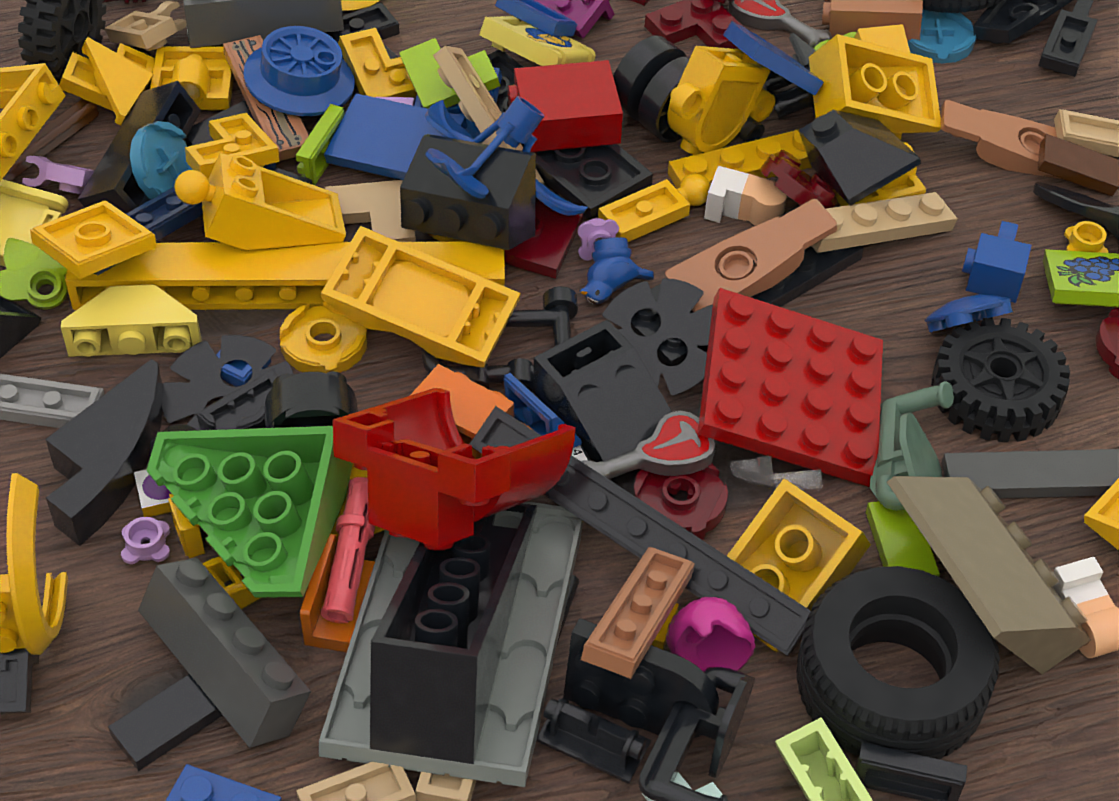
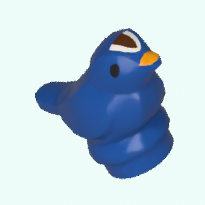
M627 238L601 239L594 242L595 252L592 253V258L595 263L588 269V282L584 288L580 289V293L585 295L587 301L591 304H602L610 298L612 293L632 280H653L654 272L638 267L630 259L632 251L628 248Z

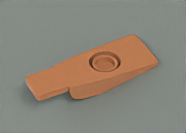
M951 100L944 101L941 107V129L955 137L978 142L976 151L981 159L1008 171L1058 178L1038 170L1040 142L1046 134L1057 137L1055 127L989 110H978Z
M812 199L780 218L777 216L717 243L668 269L665 275L668 279H677L690 283L704 292L703 296L691 310L692 312L712 305L719 288L752 297L772 288L793 273L804 259V250L836 232L837 222L817 199Z

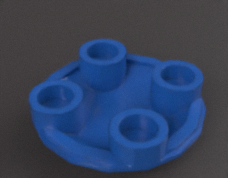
M984 294L963 297L946 303L931 313L924 321L927 322L929 332L973 322L974 319L980 321L983 318H991L1013 312L1010 303L1011 299Z

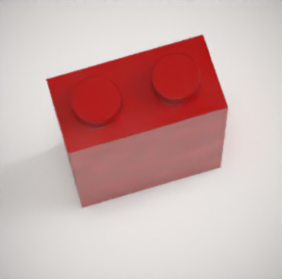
M609 60L514 68V85H508L507 87L509 106L517 96H520L533 104L545 116L532 133L537 140L530 152L621 144L623 112Z

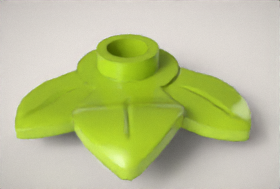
M8 238L4 248L6 270L0 271V297L9 301L27 300L33 307L43 310L59 306L65 300L68 293L65 282L67 269L37 246L19 239ZM49 284L54 287L53 291L48 295L38 293L42 285Z

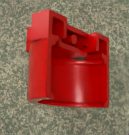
M433 388L333 419V454L336 458L354 463L356 469L367 470L368 521L371 525L388 530L389 534L394 537H407L421 542L427 549L446 550L451 548L454 542L474 535V522L537 498L550 490L560 480L569 464L574 447L576 428L560 424L558 425V430L512 447L486 446L482 448V457L475 459L472 455V445L464 444L456 427L451 409L450 391Z

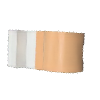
M718 166L708 191L704 219L720 223L723 215L743 221H750L756 226L784 214L787 195L775 186L776 182L773 180Z
M1095 557L1056 567L1054 574L1058 578L1059 583L1053 586V588L1062 600L1068 596L1071 597L1088 620L1081 626L1091 641L1079 648L1081 653L1087 658H1095L1118 651L1119 608L1115 606L1100 580L1103 571Z

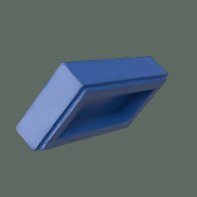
M497 0L495 4L501 10L551 36H574L578 25L576 21L535 0Z

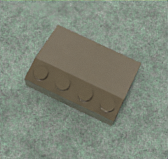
M894 476L887 481V484L994 639L1042 675L1091 641L1081 626L1088 621L1086 616L1071 597L1068 596L1064 600L1060 598L1053 586L1059 583L1058 578L1042 558L1034 562L1026 551L1032 545L1031 541L1015 521L1009 525L1005 522L1000 512L1006 509V507L989 486L981 490L968 477Z

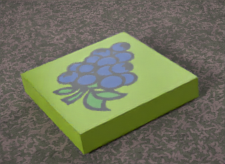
M1045 249L1043 265L1053 303L1119 307V254Z

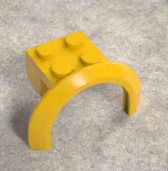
M12 473L7 509L8 574L0 575V653L26 648L32 655H41L56 638L61 629L66 604L68 576L66 572H61L53 579L52 573H46L43 606H41L35 554L39 488L37 484L18 473Z

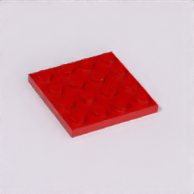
M719 288L713 300L698 435L870 487V477L873 475L879 446L883 340Z

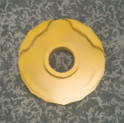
M321 301L322 306L310 307V303L300 306L286 317L280 327V348L285 360L299 372L327 373L334 371L340 373L349 370L361 360L367 349L366 327L339 312L325 301ZM325 333L334 336L328 341L313 339L315 336Z

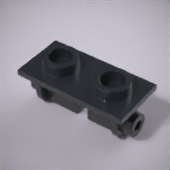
M559 698V700L550 699L543 715L547 720L536 739L541 744L628 784L631 782L652 741L639 735V731L635 729L630 731L569 703V700L566 698Z

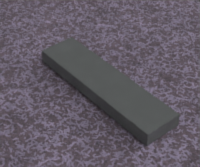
M1119 449L944 453L941 464L944 477H968L981 490L989 486L999 498L1102 496L1119 478Z

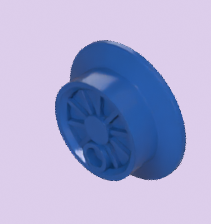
M287 26L271 32L264 39L262 47L248 57L243 71V78L247 89L259 102L273 110L297 116L322 115L330 104L342 107L351 98L355 85L354 74L346 61L342 59V50L339 44L328 34L305 26Z

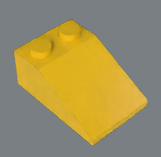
M839 34L835 35L809 56L810 72L824 82L817 94L813 95L816 118L834 109L877 119L893 134L938 132L941 130V117L932 58Z
M784 478L728 553L727 557L811 611L818 597L824 594L828 587L852 572L871 544L861 530ZM753 634L754 637H756L758 640H760L762 643H764L765 645H767L769 648H771V649H772L773 651H775L776 653L779 651V650H777L776 648H774L773 646H771L770 644H768L767 642L763 641L762 639H760L759 637H757L756 635Z

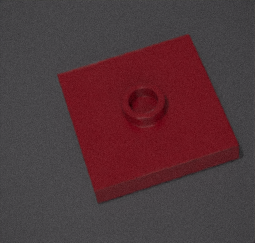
M536 198L535 236L510 250L504 249V263L556 279L576 236L578 227L582 223L583 213L563 215L550 209Z

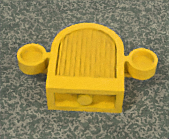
M695 46L677 87L671 91L667 113L670 128L683 138L680 147L693 155L721 149L737 136L749 116L757 122L765 120L772 112L776 101L775 96L763 88L771 70L751 59L740 49Z

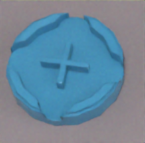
M922 9L920 41L911 39L908 40L910 53L932 58L934 63H952L966 58L974 48L976 35L974 36L972 22L961 13H941Z
M157 121L138 129L131 142L130 161L132 172L138 186L150 199L173 188L177 177L182 172L192 170L186 162L185 147L187 145L182 139L186 135L180 128L170 122Z

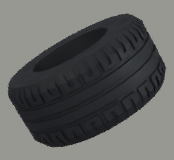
M900 566L868 568L863 571L854 572L852 575H847L841 580L836 581L814 603L807 617L798 654L796 679L797 684H799L798 691L803 705L806 706L808 715L812 717V721L822 717L838 745L854 755L859 754L863 742L942 759L943 756L953 753V750L961 748L963 743L970 739V736L975 733L980 725L998 679L999 648L996 644L997 640L993 638L962 591L943 578L922 570ZM876 642H890L906 646L918 652L933 666L940 681L921 688H901L886 684L870 675L858 663L852 651L866 644Z

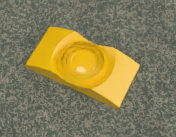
M360 226L323 288L321 299L367 329L395 333L411 340L435 358L484 368L520 299L521 293Z

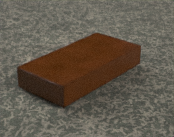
M1046 134L1040 142L1039 171L1109 196H1113L1119 188L1118 159Z

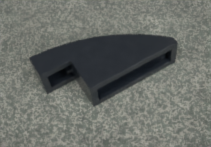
M153 359L149 360L45 439L54 468L69 479L46 497L54 526L79 546L98 531L123 504L136 485L134 472L144 470L150 459V441L160 431L163 415L162 379L158 363Z

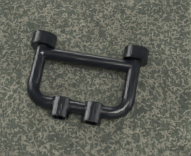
M553 287L543 295V309L514 310L505 328L553 327L555 347L571 338L570 320L578 313L577 294L568 287ZM422 349L424 368L429 374L440 364L453 372H460L466 375L471 381L489 389V383H504V375L511 373L531 392L533 391L534 364L527 359H513L507 365H488L486 363L484 368L469 365L448 366L443 364L439 358H435Z

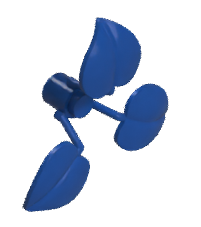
M517 96L498 120L474 138L454 120L448 112L444 101L441 100L429 107L425 118L431 126L445 137L481 144L494 132H496L497 136L474 163L466 169L437 149L430 148L425 155L439 171L450 177L458 187L476 198L483 199L487 196L489 190L484 184L474 178L473 175L503 141L513 148H517L522 143L524 144L522 151L530 152L537 140L532 133L545 116L533 104ZM536 179V198L550 209L563 215H577L584 213L588 208L575 205L561 198Z

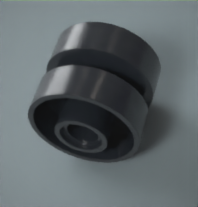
M651 36L640 41L629 50L619 63L613 78L622 111L634 120L640 121L644 128L661 141L672 143L682 137L670 128L667 120L671 91L677 87L690 57H687L681 49L666 38Z

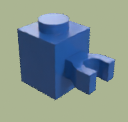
M1002 221L998 237L981 233L977 249L968 248L962 269L963 273L970 274L966 291L976 294L1010 298V302L1016 303L1032 246L1014 241L1018 224Z

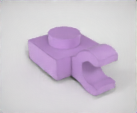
M27 156L26 162L34 163L39 167V175L37 178H23L22 183L29 187H45L51 181L60 182L59 190L81 194L95 170L55 163L42 156Z

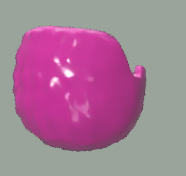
M703 597L690 602L673 616L667 628L666 641L671 653L692 662L702 671L714 667H724L738 671L744 667L754 653L755 638L748 622L735 605L723 598Z

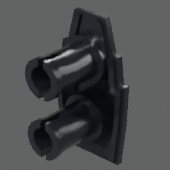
M790 34L789 39L796 53L792 55V58L810 71L809 56L816 52V50L796 34ZM770 71L764 85L766 90L772 93L794 83ZM799 86L774 95L776 99L774 108L779 119L809 106L815 109L813 95Z

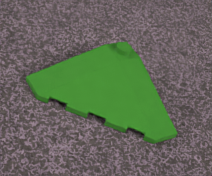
M333 426L170 431L157 433L146 471L158 486L165 485L172 493V502L193 526L198 524L208 535L205 538L226 565L228 567L234 565L245 577L242 582L255 598L303 597L345 501L353 463L334 457Z

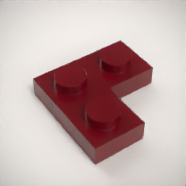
M682 0L646 14L644 27L653 36H662L672 44L696 35L708 47L736 49L738 47L724 37L723 34L731 21L741 26L743 25L715 0Z

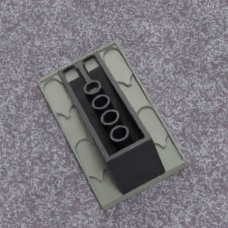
M524 502L474 522V535L454 542L453 546L446 550H430L425 548L421 542L407 537H394L389 534L388 530H385L319 739V757L338 760L346 758L347 761L365 764L377 762L388 764V767H391L390 765L400 766L405 770L445 775L446 773L452 777L492 783L500 781L505 785L525 787L541 723L542 709L552 672L553 658L568 600L584 521L561 506Z

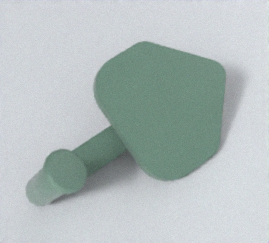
M944 381L938 386H931L888 398L880 405L878 455L873 475L870 477V489L877 500L887 509L895 511L905 510L887 484V481L892 477H943L938 457L912 413L935 406H941L945 409L951 407L954 394L949 382Z

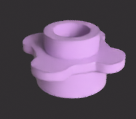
M595 218L582 223L577 230L581 240V247L578 249L579 256L583 260H591L592 253L595 252V239L600 237L602 239L615 238L619 231L617 222L612 219Z
M140 517L132 520L122 529V537L125 540V548L121 551L123 561L127 564H135L139 560L164 561L170 554L169 547L166 545V537L170 534L169 525L164 521H158L151 517Z

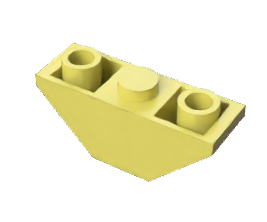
M156 285L110 286L61 321V331L69 357L182 353L195 344L202 342L197 315Z

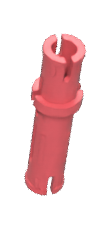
M355 477L349 481L343 515L338 517L336 523V531L339 536L326 598L321 611L323 618L335 623L353 621L355 600L362 574L368 540L374 537L375 526L371 525L368 521V480L364 477Z

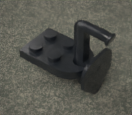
M579 618L571 633L563 698L573 701L585 709H593L621 720L628 726L641 728L659 735L639 777L640 791L646 797L654 801H728V797L725 794L721 795L720 798L705 795L677 784L674 780L694 738L701 735L716 740L708 775L714 778L719 776L735 740L755 683V678L724 667H714L702 671L685 658L652 645L632 678H627L581 660L584 644L597 624ZM716 688L733 694L727 708L719 707V696Z

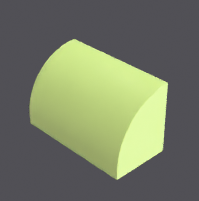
M822 717L775 741L779 753L808 801H873Z

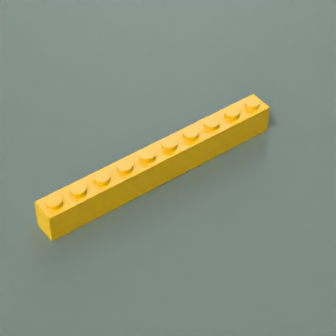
M222 242L156 243L157 248L120 262L100 275L93 273L80 279L67 269L65 282L73 310L79 309L110 286L156 285L189 310L297 309L309 303L310 307L322 306L321 301L324 300L321 299V292L350 242L244 250ZM400 242L505 286L504 249L472 242Z

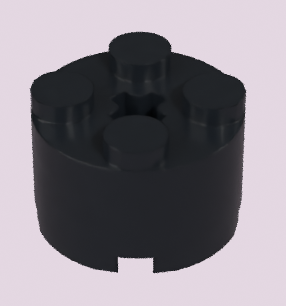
M339 372L282 374L275 378L272 389L265 399V428L333 426V419L358 412L356 395L347 384L346 377Z

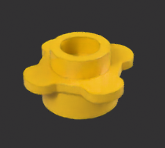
M1082 221L1065 230L1064 236L1069 240L1066 251L1108 253V249L1104 247L1107 234L1101 225L1091 221Z

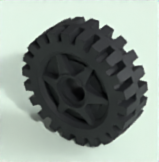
M25 0L27 2L26 7L21 6L20 15L24 16L23 22L18 23V32L23 33L18 42L19 47L23 48L20 54L22 60L26 61L25 65L46 63L54 78L61 81L72 52L89 59L87 55L82 53L81 49L87 37L100 44L102 43L103 36L100 35V30L105 29L106 21L102 20V16L106 14V5L102 4L104 0Z
M993 317L983 318L981 325L975 319L973 322L966 323L965 328L959 325L953 329L951 335L948 334L943 340L934 364L931 386H938L944 381L951 384L954 394L953 404L947 409L941 406L937 407L942 413L949 411L948 420L954 425L964 421L962 430L971 435L975 428L981 430V439L990 440L992 433L997 434L998 442H1009L1012 434L1017 442L1026 440L1029 433L1036 437L1042 433L1044 428L1048 429L1054 423L1055 418L1057 419L1067 395L1070 383L1069 365H1065L1067 358L1063 351L1056 352L1058 345L1052 339L1043 343L1045 333L1036 329L1032 334L1028 333L1029 325L1023 322H1019L1017 328L1011 327V319L1001 318L999 325H995Z

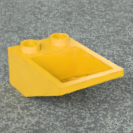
M220 153L208 179L197 170H186L175 181V193L182 202L191 205L202 202L205 237L240 249L255 250L343 242L346 237L338 193L257 166L252 160L241 155H234L232 157Z

